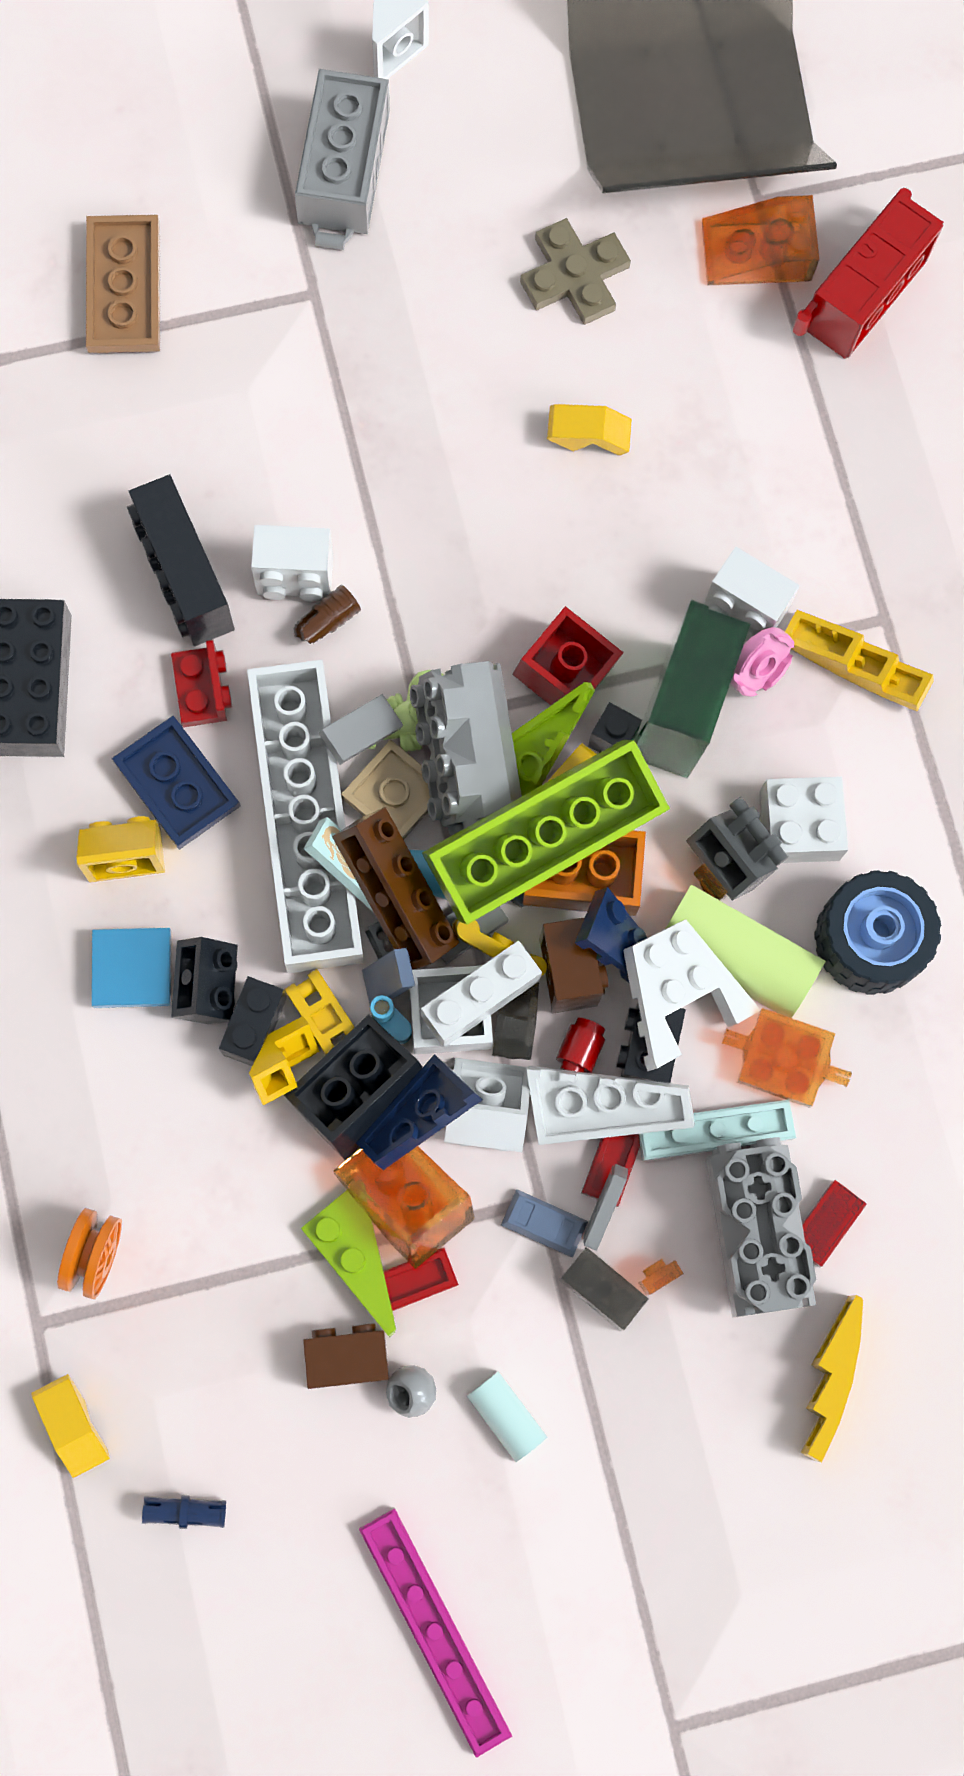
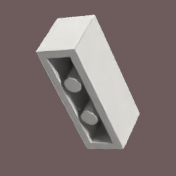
M518 940L422 1007L421 1017L442 1047L445 1048L539 982L542 971Z

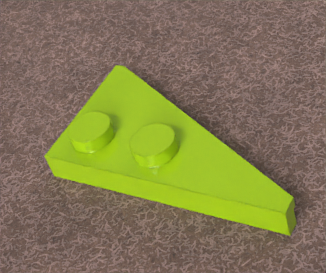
M584 682L512 732L522 796L540 787L545 781L595 692L591 683Z
M359 1179L301 1229L380 1327L391 1337L396 1331L393 1310L376 1241L366 1189L363 1182Z

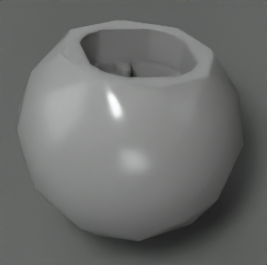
M415 1365L397 1369L387 1382L386 1395L389 1406L398 1414L408 1418L425 1414L436 1400V1386L433 1376L424 1368Z

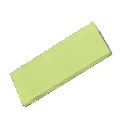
M690 885L666 927L668 928L683 920H687L752 999L789 1020L800 1007L826 962L693 885Z

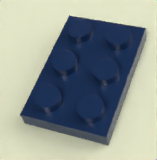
M174 715L111 758L179 850L241 807L240 802Z

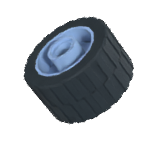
M874 870L866 874L856 875L849 882L846 881L824 905V909L819 914L816 922L817 928L814 931V940H816L817 945L816 952L818 957L826 961L823 965L824 969L840 985L843 984L851 991H859L867 995H875L876 993L886 994L898 987H903L927 968V964L934 959L937 953L936 949L941 941L940 927L942 925L934 900H931L927 894L928 892L922 886L920 887L908 876L899 875L898 872Z

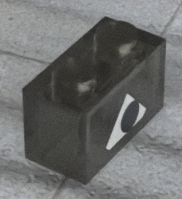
M587 1247L579 1253L559 1278L562 1284L618 1331H624L649 1300V1298Z

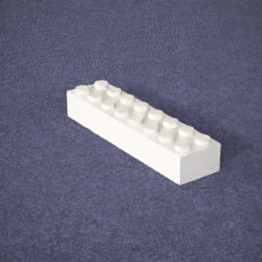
M323 659L247 669L283 954L287 972L295 973L364 963L355 895L304 850L320 820L328 817L341 830L346 828L337 761L319 735L323 728L331 724Z

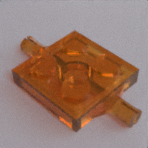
M764 1008L759 1011L755 1027L748 1036L726 1028L721 1044L743 1050V1064L737 1083L808 1108L813 1106L818 1088L825 1079L847 1087L850 1082L849 1078L852 1075L851 1071L830 1065V1050L836 1033Z

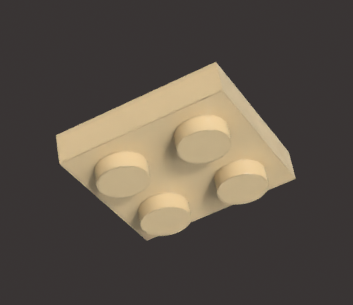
M391 739L341 794L342 799L363 817L386 807L403 840L428 813L427 804L430 798L428 783L422 777V765Z

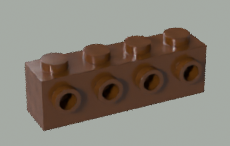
M386 807L358 819L332 836L393 948H406L408 950L412 970L434 963L460 943Z

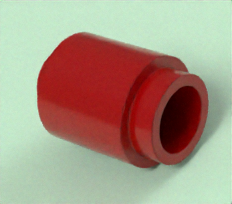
M578 1017L575 1024H570L556 1056V1060L561 1063L560 1070L592 1073L606 1040L603 1037L606 1029L600 1024L582 1017Z

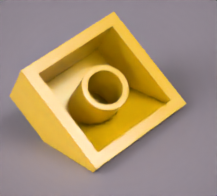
M146 816L129 818L125 824L112 825L108 821L91 823L89 828L79 829L77 865L90 883L165 873L161 829L156 820H150Z

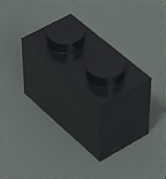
M247 976L219 1046L223 1056L250 1066L253 1065L268 1034L275 1030L287 1000L284 989Z

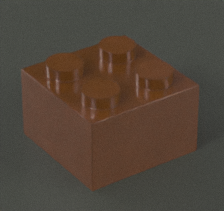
M584 918L543 924L539 942L542 958L547 964L545 976L552 1014L597 1007L602 995H605V988L609 987L605 965H598L597 953L591 948L582 949L575 944Z

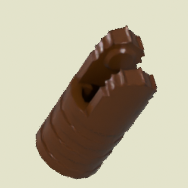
M341 584L336 590L330 592L327 597H324L319 603L312 606V610L302 617L301 621H297L293 628L294 636L300 638L301 641L305 640L309 644H314L329 632H335L338 627H341L346 621L353 618L355 614H358L361 611L360 605L351 592Z

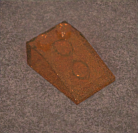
M813 195L777 196L702 218L707 286L812 281L819 262Z
M419 1146L384 1170L374 1164L360 1148L333 1170L334 1175L370 1217L388 1242L415 1269L475 1219L470 1195Z

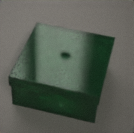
M694 600L690 601L669 645L635 741L647 764L685 778L689 777L710 744L751 625L750 623L711 610L705 604Z

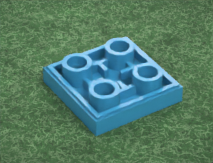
M170 928L92 930L93 1008L171 1006Z

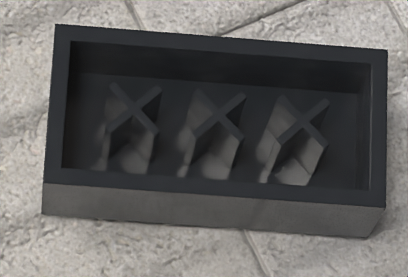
M166 475L128 490L133 504L126 507L132 519L133 527L139 541L143 544L150 566L157 576L168 606L170 605L182 638L189 635L195 647L205 643L207 640H212L234 631L235 628L227 600L171 475Z
M0 599V756L64 757L72 618L65 600Z

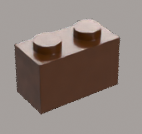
M375 1323L352 1326V1334L336 1336V1328L312 1330V1339H303L308 1389L389 1380L385 1331H376Z

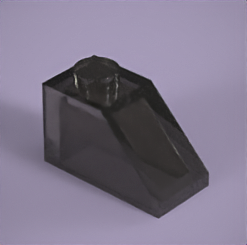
M539 982L497 1010L493 1056H501L507 1059L531 1060L537 1021Z

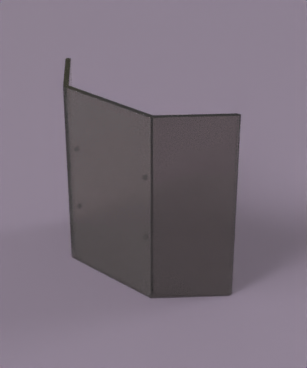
M567 0L569 56L587 169L602 193L823 171L837 168L836 161L813 141L793 34V0Z

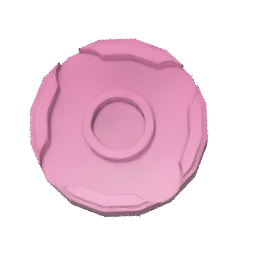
M776 627L761 630L752 636L740 648L732 662L729 671V680L732 686L743 696L750 697L758 695L756 691L761 688L766 691L773 687L783 677L791 664L793 655L789 652L791 648H794L792 638L782 629Z

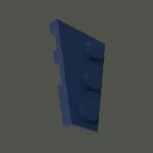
M606 887L595 891L575 944L582 949L591 948L597 953L596 959L605 966L613 964L619 969L621 978L629 983L623 950L646 939L647 936L644 930L639 928L628 914L623 903Z
M434 1054L356 1144L374 1164L384 1170L483 1099Z

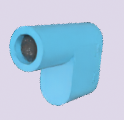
M383 995L375 997L370 1005L372 1018L400 1044L408 1042L412 1036L410 1022L394 1007L389 997Z

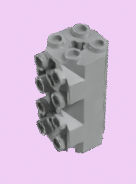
M490 661L458 664L451 666V670L446 671L444 676L441 675V669L431 670L419 676L418 685H412L410 688V701L412 706L416 708L418 720L415 730L416 739L419 745H428L431 750L430 760H424L421 768L422 777L428 783L429 789L428 814L432 821L439 820L443 827H448L449 834H456L522 797L501 664L496 663L493 665V662Z
M780 1137L757 1140L748 1149H742L741 1143L717 1146V1149L712 1150V1156L706 1158L732 1318L816 1305L813 1289L816 1274L811 1247L805 1243L798 1204L802 1199L797 1167L791 1163L788 1145H781Z

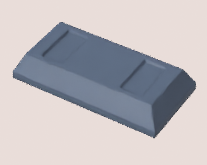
M516 1189L501 1226L573 1258L588 1221Z

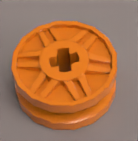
M84 1208L68 1238L59 1268L57 1285L58 1289L71 1292L82 1276L84 1277L83 1296L95 1300L100 1294L111 1270L121 1236L122 1219L110 1215L100 1231L96 1230L98 1222L97 1211Z

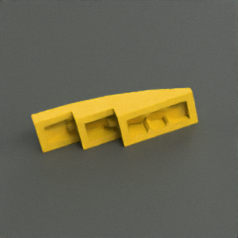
M796 610L785 630L794 641V648L791 649L847 681L914 711L919 710L934 682L933 674L899 662L898 654L865 642L863 634L803 611Z
M858 1295L848 1296L811 1366L825 1374L806 1407L807 1410L819 1416V1419L801 1453L821 1463L838 1429L853 1384L861 1342L863 1298Z

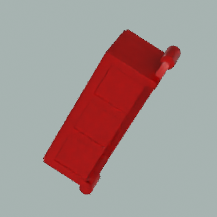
M901 188L815 291L813 299L807 307L798 312L793 326V333L797 336H803L808 332L844 359L849 358L926 264L942 231L944 222L911 199L912 193L909 189Z

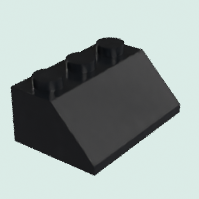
M368 1014L296 1082L297 1088L284 1094V1097L345 1161H348L360 1149L356 1142L423 1067L405 1047Z

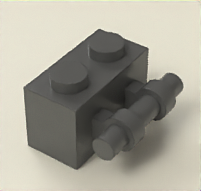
M739 797L729 805L731 810L710 818L686 840L732 901L753 891L778 869V865L788 858L787 854L780 847L782 844L781 840L775 833L772 835L759 820L761 816L754 806L750 808L742 797Z

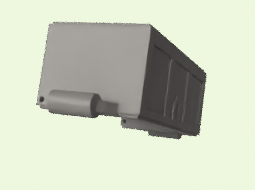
M319 69L295 191L298 224L312 226L316 238L315 246L344 250L345 244L354 232L368 234L390 113L389 79ZM319 228L343 231L346 234L339 235L319 232Z

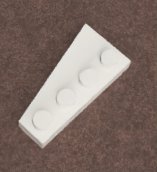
M528 1066L526 1069L538 1145L694 1128L695 1122L689 1085Z

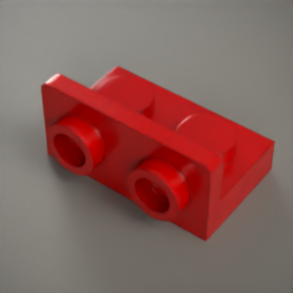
M207 640L206 648L171 653L183 728L227 721L226 708L232 707L229 685L222 686L220 673L227 672L224 651L216 650L214 640Z

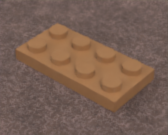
M158 215L86 216V348L88 353L160 351V221Z

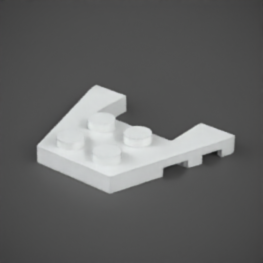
M687 920L676 923L623 950L632 999H638L642 1021L638 1022L637 1025L640 1037H645L648 1055L644 1056V1061L648 1071L657 1069L682 1055L665 1020V1016L711 992L727 1027L738 1024L760 1011L751 997Z

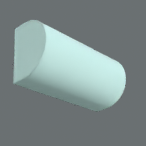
M499 1371L467 1395V1398L515 1462L525 1457L547 1438V1435Z

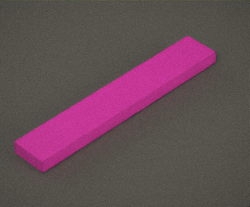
M394 1508L360 1527L359 1531L475 1757H479L513 1737L396 1509Z

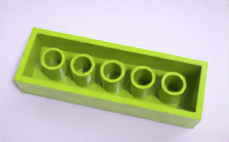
M622 740L422 852V855L458 921L467 925L670 810V807L635 740Z

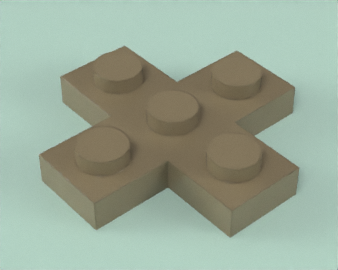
M567 218L536 232L535 240L548 263L522 274L520 278V283L536 311L568 297L584 325L616 310V302L603 280L630 268L631 263L615 232L585 246L580 242Z

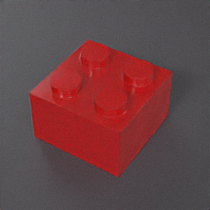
M565 606L522 657L512 675L549 705H553L584 682L591 683L595 690L624 652Z

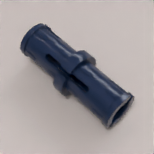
M182 1495L181 1499L144 1496L142 1524L179 1525V1529H187L188 1525L224 1528L227 1500L190 1499V1495Z

